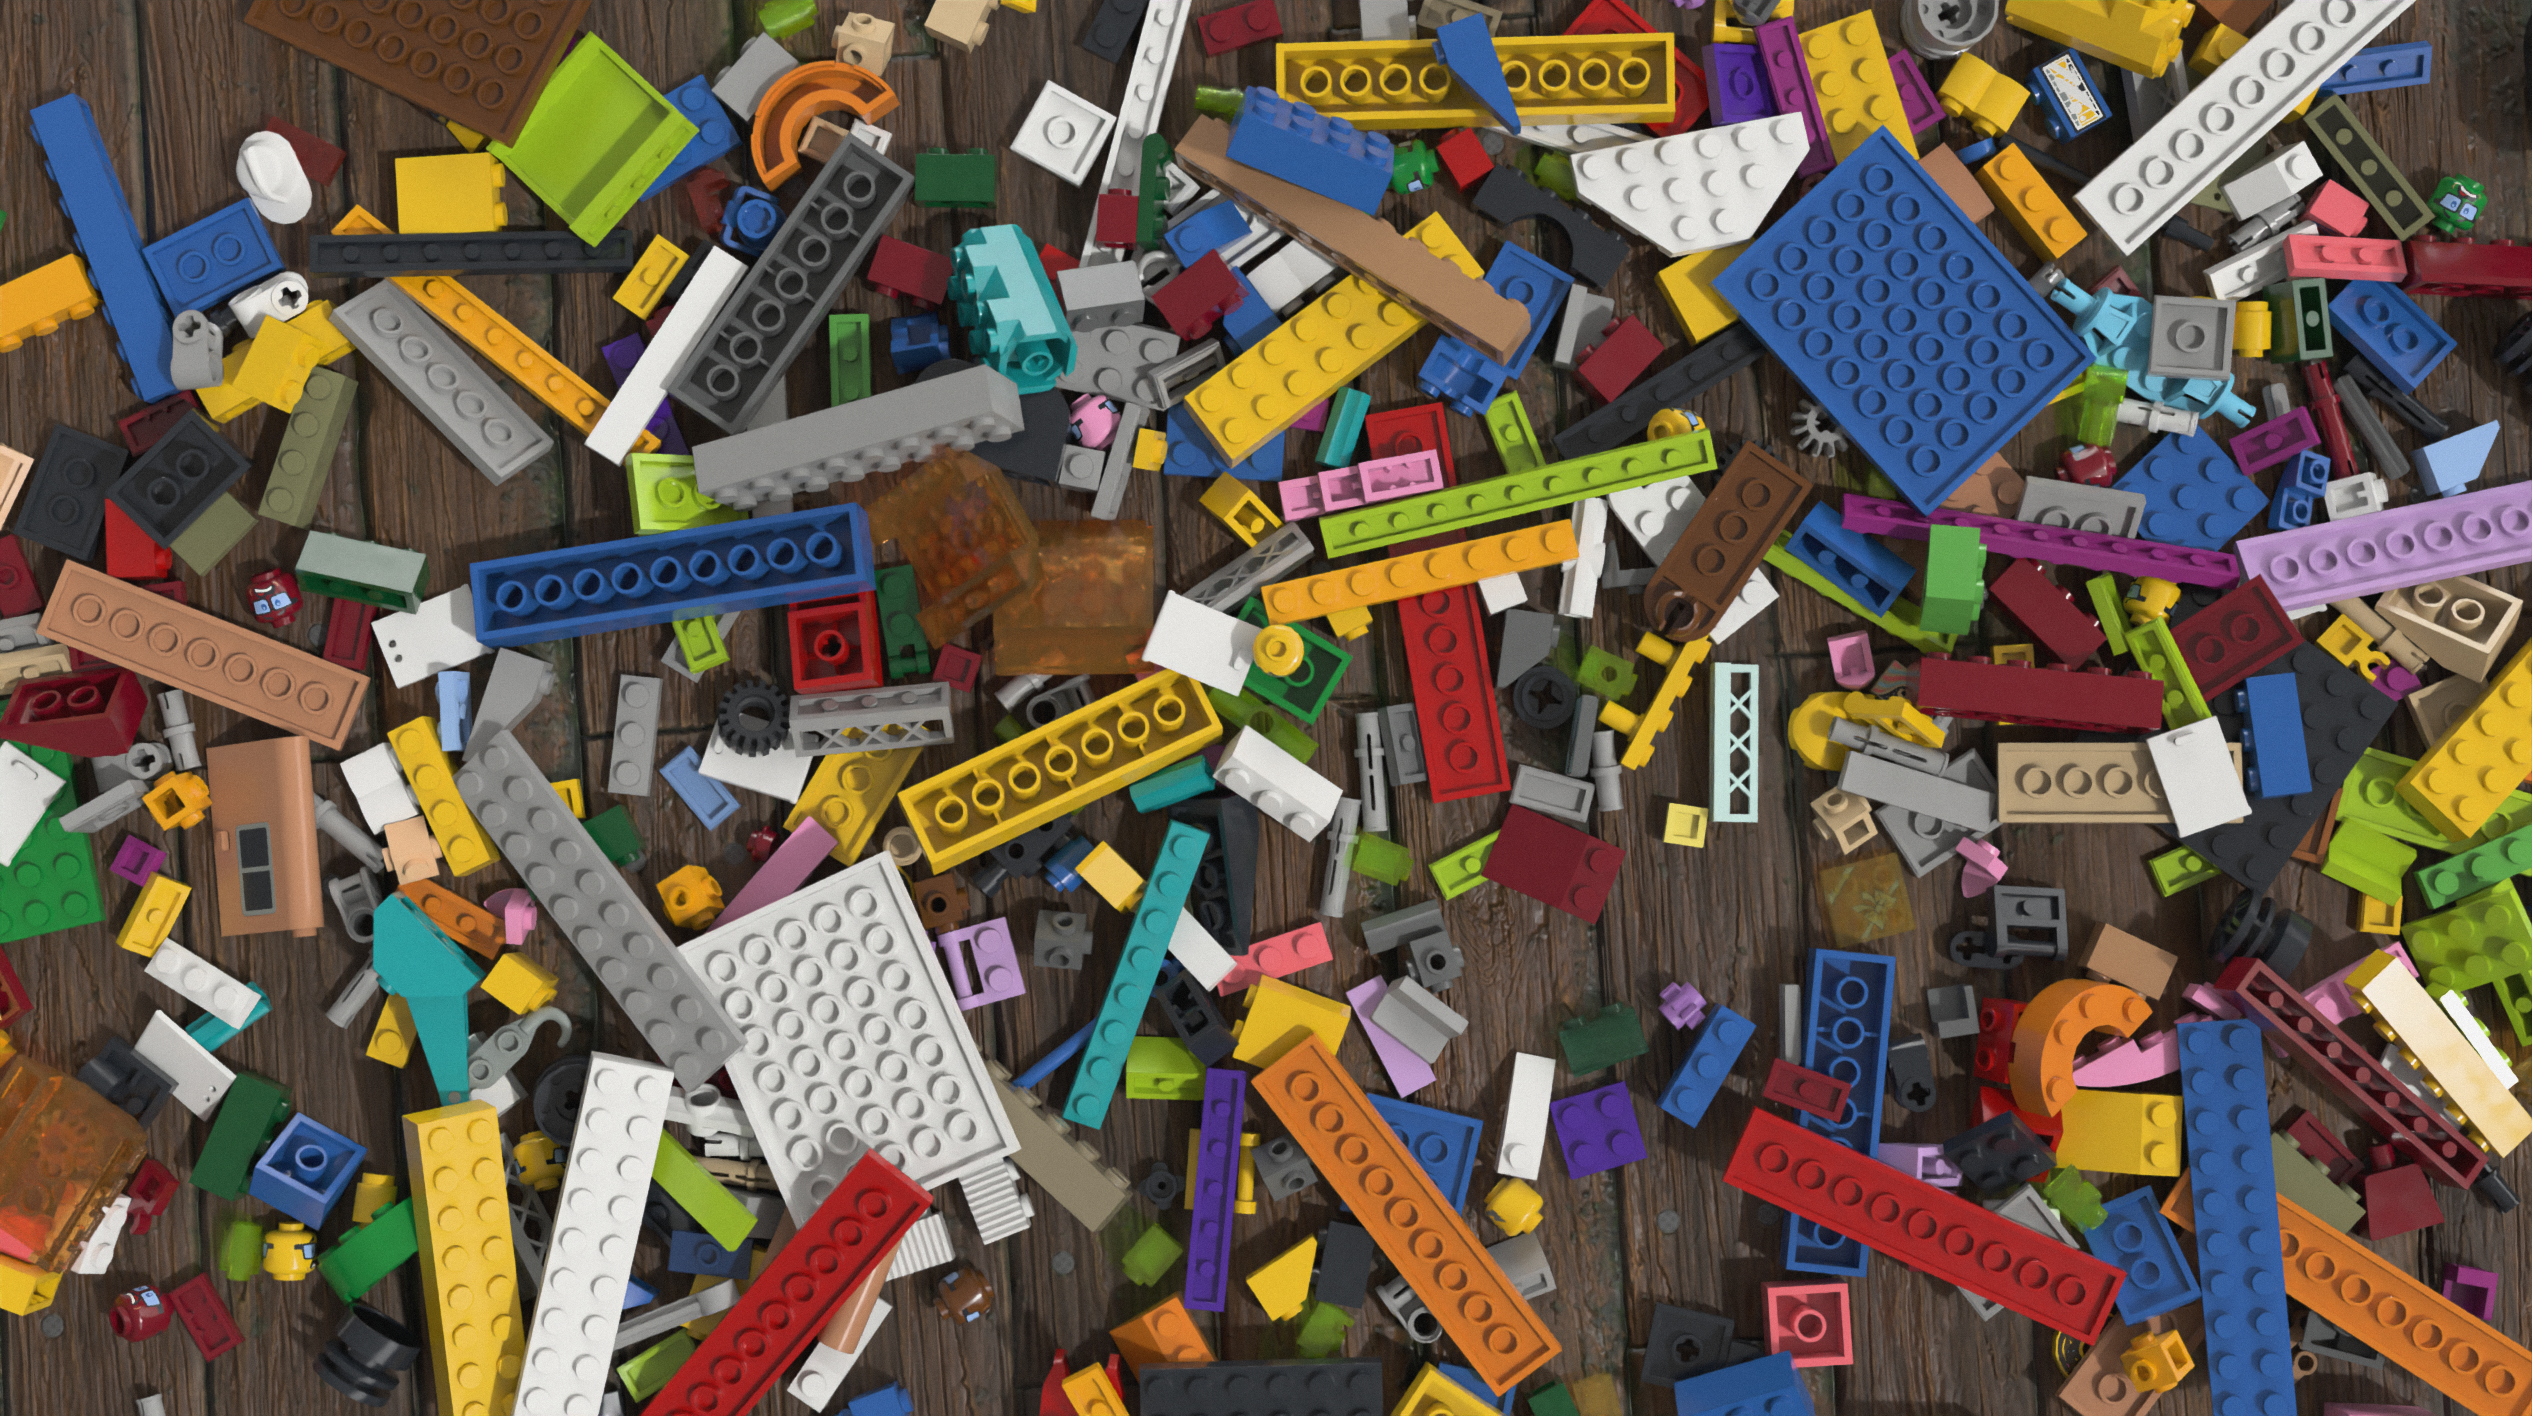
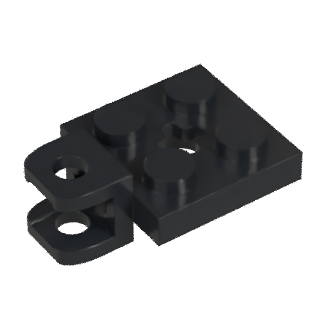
M1656 1301L1639 1380L1675 1389L1674 1383L1738 1365L1744 1358L1756 1360L1766 1357V1355L1757 1344L1732 1337L1735 1323L1734 1318ZM1685 1339H1692V1345L1698 1348L1697 1355H1690L1688 1361L1682 1360L1681 1352L1676 1351L1677 1344H1683Z

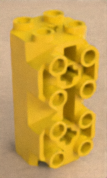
M2008 0L2005 14L2008 15L2006 20L2009 24L2154 79L2155 76L2161 78L2169 61L2174 63L2183 45V40L2178 39L2181 28L2188 26L2193 16L2195 5L2188 3V0Z

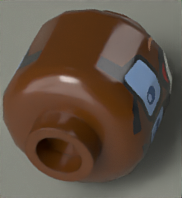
M963 1266L937 1282L936 1289L939 1296L933 1299V1302L944 1321L951 1317L957 1325L964 1326L990 1310V1299L995 1297V1294L980 1268L974 1271L969 1266Z

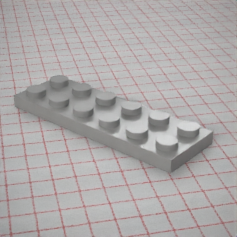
M386 279L332 311L329 321L495 486H498L550 451L554 441L408 296Z

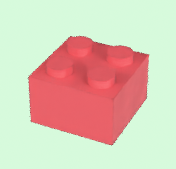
M1840 1277L1761 1282L1766 1356L1789 1350L1797 1368L1853 1364L1847 1282Z

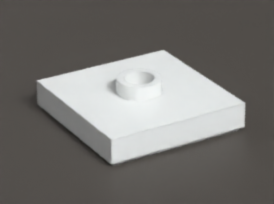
M1048 80L1010 149L1012 152L1080 188L1115 126L1117 117Z

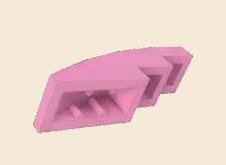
M1436 449L1362 462L1353 467L1319 472L1316 476L1278 482L1285 523L1364 508L1444 488Z
M808 816L753 876L704 934L795 893L839 842L814 819Z

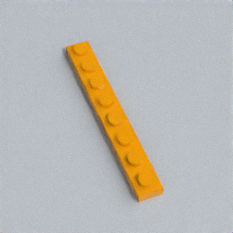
M1566 519L1261 587L1260 591L1268 625H1285L1577 560L1580 556L1571 520Z

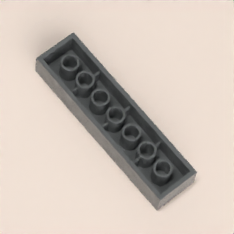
M848 132L668 387L667 392L671 398L728 437L743 433L915 189V177Z

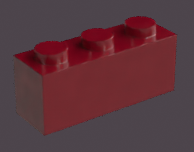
M2028 557L2013 558L1985 586L1983 594L2054 663L2071 665V672H2075L2107 639L2100 631L2103 628L2102 624L2091 613L2087 611L2082 613L2072 604L2075 600L2072 594L2060 584L2054 586L2044 576L2046 570L2037 560Z

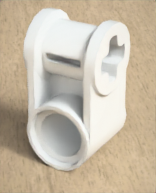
M286 271L259 286L243 291L235 296L228 305L248 336L252 339L256 337L266 315L284 322L301 313L308 304V285L300 274ZM288 287L291 292L297 290V298L292 300L289 295L283 296V288Z

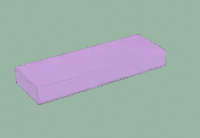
M1381 974L1347 991L1346 994L1401 1098L1437 1079L1429 1064L1370 1021V1015L1388 988Z

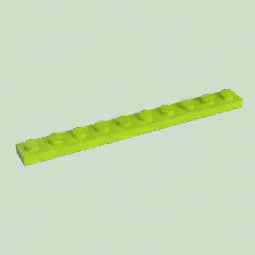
M1707 427L1319 518L1327 556L1330 559L1718 468L1710 430Z

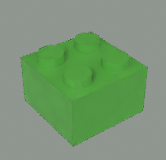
M1931 524L1924 564L1919 631L1968 635L1971 621H1978L1980 604H1982L1984 580H1982V571L1985 567L1987 544L1979 543L1980 528Z

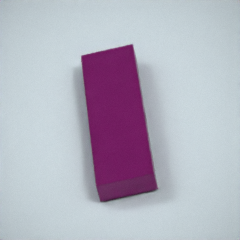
M1791 15L1752 28L1778 116L1796 112L1802 113L1810 150L1795 171L1797 179L1837 167L1793 16Z

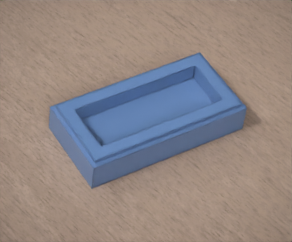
M689 745L659 771L708 830L712 831L742 805L722 781L699 775L698 771L703 759Z

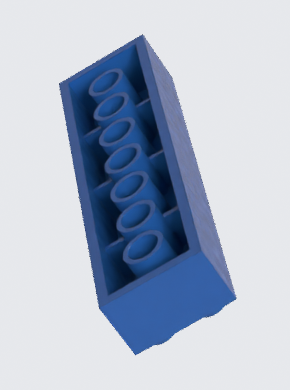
M1809 948L1801 1025V1063L1798 1066L1852 1084L1839 1123L1795 1107L1792 1122L1877 1160L1896 957ZM1784 1209L1779 1258L1781 1266L1788 1270L1866 1277L1869 1246Z

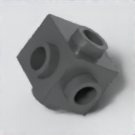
M1039 910L1034 942V966L1081 970L1083 955H1091L1093 931L1086 930L1087 914Z
M1447 930L1408 942L1404 945L1409 959L1404 961L1407 976L1421 987H1429L1431 994L1454 987L1452 979L1462 976L1460 968L1464 967V960L1458 945L1451 944ZM1431 958H1433V959H1435V960L1437 961V963H1438V969H1437V970H1435V969H1433V968L1431 967V965H1430V959H1431Z
M1290 1132L1251 1150L1262 1179L1275 1202L1294 1192L1301 1191L1306 1186L1318 1181L1311 1167L1315 1163Z

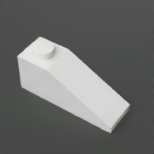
M1516 1052L1494 1167L1497 1173L1537 1180L1545 1139L1555 1059Z
M878 1296L854 1354L837 1351L819 1342L787 1391L820 1413L893 1306Z

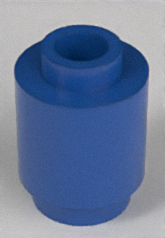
M1082 835L1075 841L1071 839L1044 864L1048 869V872L1044 875L1045 879L1059 893L1065 888L1072 893L1085 880L1075 868L1095 848Z

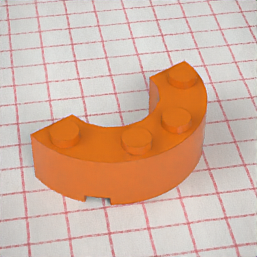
M834 60L812 62L785 74L767 91L755 113L756 118L751 135V149L755 166L764 184L772 193L804 171L798 159V139L803 127L813 116L826 111H846L858 116L868 126L900 105L895 93L873 72L856 64L837 63Z
M2064 979L2042 990L2022 1013L2011 1042L2016 1043L2014 1063H2008L2009 1080L2019 1109L2053 1118L2078 1091L2073 1080L2072 1062L2076 1048L2084 1035L2094 1029L2097 1032L2129 1038L2153 1012L2149 1005L2130 989L2087 979Z

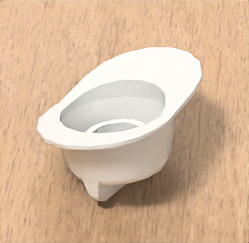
M263 131L248 137L239 150L236 166L238 181L243 189L249 192L254 204L262 215L273 222L281 224L297 222L307 214L311 207L312 192L295 151L290 143L277 133Z

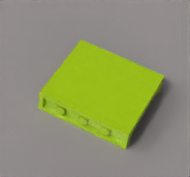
M589 31L584 38L579 39L573 45L571 53L556 67L513 149L493 140L485 149L500 159L570 225L569 228L590 245L596 247L699 132V129L606 43Z

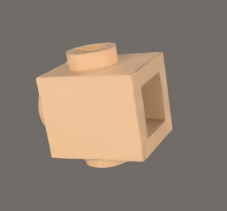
M423 815L384 825L389 847L382 849L385 865L388 872L396 870L400 885L440 875L436 859L443 857L442 850L436 836H429Z

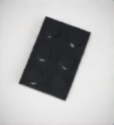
M56 423L13 534L84 561L92 562L106 526L105 499L110 498L105 492L128 470L133 457L131 451Z

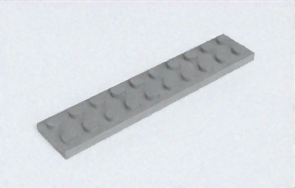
M508 729L499 731L452 777L461 798L669 1069H673L674 1077L687 1094L695 1091L748 1044L749 1041Z

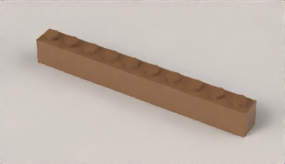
M1201 114L1174 151L1179 168L1502 367H1505L1530 332V314L1521 302L1513 298L1506 300L1496 294L1494 288L1481 278L1473 280L1462 273L1461 268L1452 260L1446 257L1439 259L1432 255L1421 241L1413 237L1406 239L1396 233L1395 228L1381 217L1374 219L1359 209L1227 157L1226 149L1230 126L1223 120L1215 118L1213 121Z

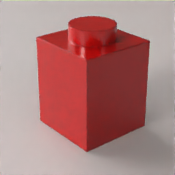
M1471 127L1460 132L1459 128H1455L1439 138L1440 145L1436 147L1435 151L1438 162L1458 194L1489 177L1494 169V165Z

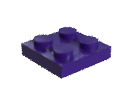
M1712 43L1702 47L1712 125L1727 126L1776 116L1775 103L1757 45Z
M1624 1080L1550 1102L1549 1109L1571 1180L1648 1158Z

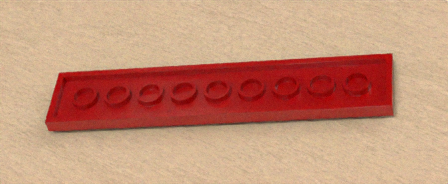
M1442 402L1365 415L1364 419L1372 461L1436 449L1443 489L1457 486ZM1465 527L1387 545L1389 559L1467 542ZM1475 583L1398 599L1399 617L1433 804L1511 790Z
M1755 1105L1721 1177L1723 1182L2091 1346H2094L2127 1275V1272L2119 1267Z
M869 1147L638 1416H746L932 1204L934 1196Z

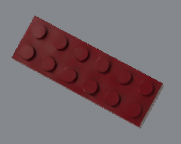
M1927 652L1926 656L1919 657L1917 661L1907 666L1905 699L1910 700L1913 703L1912 707L1921 714L1929 716L2142 736L2161 729L2164 681L2153 680L2152 673L2143 671H2128L2127 675L2111 676L2112 669L2088 667L2087 671L2071 672V665L2050 663L2047 664V668L2037 669L2031 668V662L2026 660H2007L2006 664L1995 665L1991 664V658L1984 656H1967L1966 660L1952 661L1951 654Z

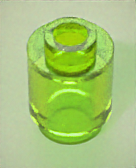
M771 0L765 3L766 8L758 11V15L769 37L773 40L781 37L783 40L816 24L812 16L819 14L813 0Z
M1557 149L1552 156L1545 152L1534 171V174L1540 176L1537 184L1551 189L1568 202L1572 199L1580 203L1581 199L1577 197L1569 156Z
M231 1221L230 1229L226 1230L224 1234L219 1270L226 1271L225 1278L237 1281H250L251 1275L260 1273L265 1237L262 1234V1224Z

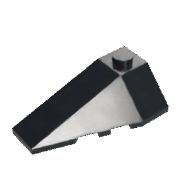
M1233 790L1202 793L1167 805L1168 822L1172 819L1207 831L1210 834L1192 881L1201 900L1198 911L1205 930L1229 955H1247L1249 953L1259 840L1257 807Z

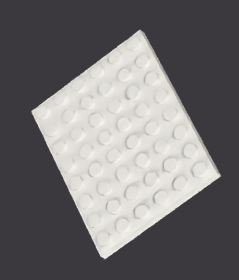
M889 850L676 947L749 1041L724 1065L797 1231L869 1147L926 1191L1021 1149Z

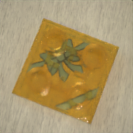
M1897 852L1818 871L1837 948L1916 929Z

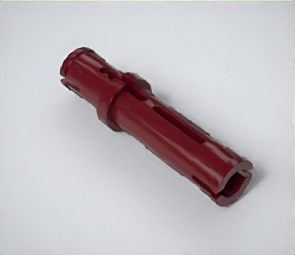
M2326 361L2300 370L2311 400L2308 403L2309 410H2314L2327 455L2331 459L2330 464L2334 480L2358 475L2360 471L2358 470L2338 405V402L2341 401L2339 394L2335 395Z

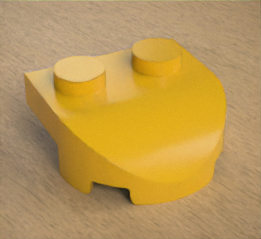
M1850 692L1813 693L1808 695V698L1799 708H1795L1792 711L1788 723L1789 744L1792 749L1797 750L1800 757L1805 761L1803 763L1805 766L1819 771L1841 772L1846 752L1854 751L1860 753L1859 749L1827 739L1829 727L1835 716L1865 727L1869 726L1862 718H1855L1845 711L1844 701ZM1863 694L1868 699L1875 700V695Z

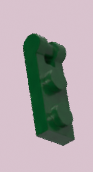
M1157 133L1146 136L1142 144L1136 242L1148 252L1161 250V240L1168 233L1167 217L1163 215L1164 201H1168L1170 198L1169 177H1166V166L1173 162L1175 156L1172 147L1163 136Z
M909 564L874 571L892 679L904 678L905 673L919 671L920 675L932 673L914 565ZM914 645L916 655L902 658L900 647Z

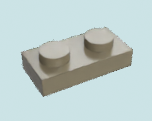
M1424 0L1416 27L1436 34V28L1482 12L1490 37L1493 38L1495 37L1503 12L1469 0Z

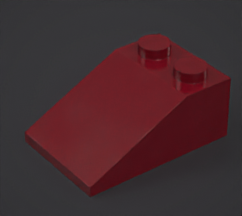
M124 667L18 680L0 721V738L88 758L118 756L129 753L149 701L134 671Z
M1511 803L1497 840L1494 842L1481 872V876L1583 921L1596 924L1627 851Z

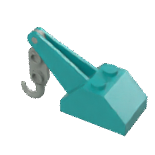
M402 890L392 893L374 910L373 969L379 974L376 981L390 995L393 996L397 992L401 997H406L443 1107L468 1102L471 1099L472 1090L486 1089L494 1085L527 1052L536 1029L544 1021L554 1020L561 1026L562 1034L557 1043L559 1047H564L570 1040L572 1027L566 1013L556 1007L544 1006L540 1007L536 1012H530L522 1019L499 1028L470 1057L467 993L487 974Z

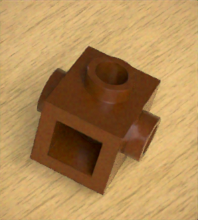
M955 873L913 883L917 899L911 901L920 921L923 922L924 929L934 927L936 935L959 929L958 921L967 919L965 911L970 910L971 905L966 887H958ZM940 897L946 902V908L943 912L936 908V901Z

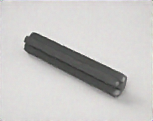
M2346 374L2334 380L2331 384L2335 395L2339 394L2340 405L2388 478L2395 480L2406 474L2410 470V465L2352 377Z

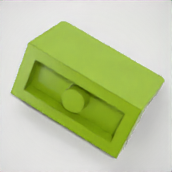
M2345 818L2329 840L2323 865H2321V873L2388 905L2394 906L2402 896L2401 878L2416 859L2417 852L2415 849L2359 822Z
M1134 1036L1127 1055L1126 1098L1204 1100L1206 1066L1186 1047L1182 1038Z

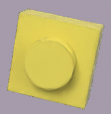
M1668 803L1662 842L1703 848L1709 809Z

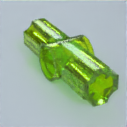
M1215 687L1208 695L1213 709L1240 729L1245 725L1251 728L1250 721L1255 714L1260 712L1269 714L1273 720V728L1269 733L1262 736L1303 764L1308 762L1320 745L1244 688H1241L1238 697Z

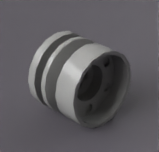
M1905 0L1900 12V28L1905 41L1915 53L1929 60L1947 61L1959 57L1992 30L1998 17L1999 0ZM1946 13L1949 17V20H1944L1941 22L1938 15H1943Z

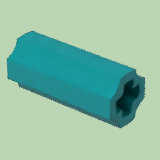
M1341 386L1339 388L1315 459L1316 463L1334 470L1349 466L1371 396L1348 387Z
M1200 755L1158 770L1131 783L1129 787L1131 798L1137 810L1144 814L1215 789L1216 779L1212 777L1214 771L1207 757Z
M252 981L245 986L260 994L261 998L239 1030L212 1013L207 1012L185 1028L187 1034L209 1053H212L273 1010L270 999L255 982Z

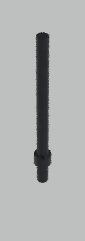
M2007 133L2000 137L1996 145L2004 150L2014 142L2031 164L2080 189L2094 178ZM2176 214L2159 228L2163 230L2162 235L2176 242L2181 239L2206 253L2210 250L2215 240L2189 226L2188 220Z

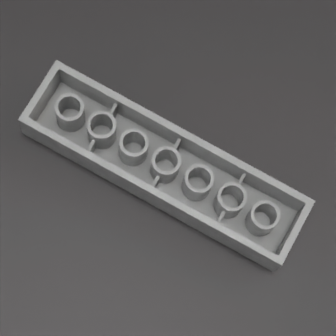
M984 364L692 447L698 492L714 499L716 503L732 507L734 511L745 512L756 509L757 503L764 501L782 502L793 498V493L800 491L819 492L829 488V483L840 480L843 482L859 481L864 479L865 474L869 472L896 471L901 468L902 463L909 461H932L938 457V453L949 450L952 452L968 451L975 447V443L985 440L990 442L1005 441L1012 437L1011 433L1025 429L1017 384Z

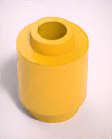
M2236 302L2232 349H2239L2238 357H2263V349H2271L2272 311H2268V302Z
M363 1173L362 1183H357L352 1221L360 1222L359 1227L362 1230L374 1222L370 1215L389 1201L394 1206L396 1205L398 1187L394 1186L395 1176Z

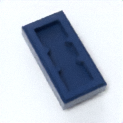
M674 1229L668 1271L748 1280L751 1273L755 1238L746 1237L736 1251H727L710 1233Z

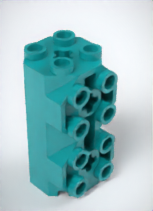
M1015 224L970 229L962 235V243L950 250L953 276L947 278V292L951 301L956 300L960 326L975 325V330L969 332L971 353L973 355L978 354L980 366L986 364L1015 382L1019 395L1049 391L1057 385L1055 381L1057 376L1064 372L1065 377H1067L1074 371L1078 346L1033 242Z

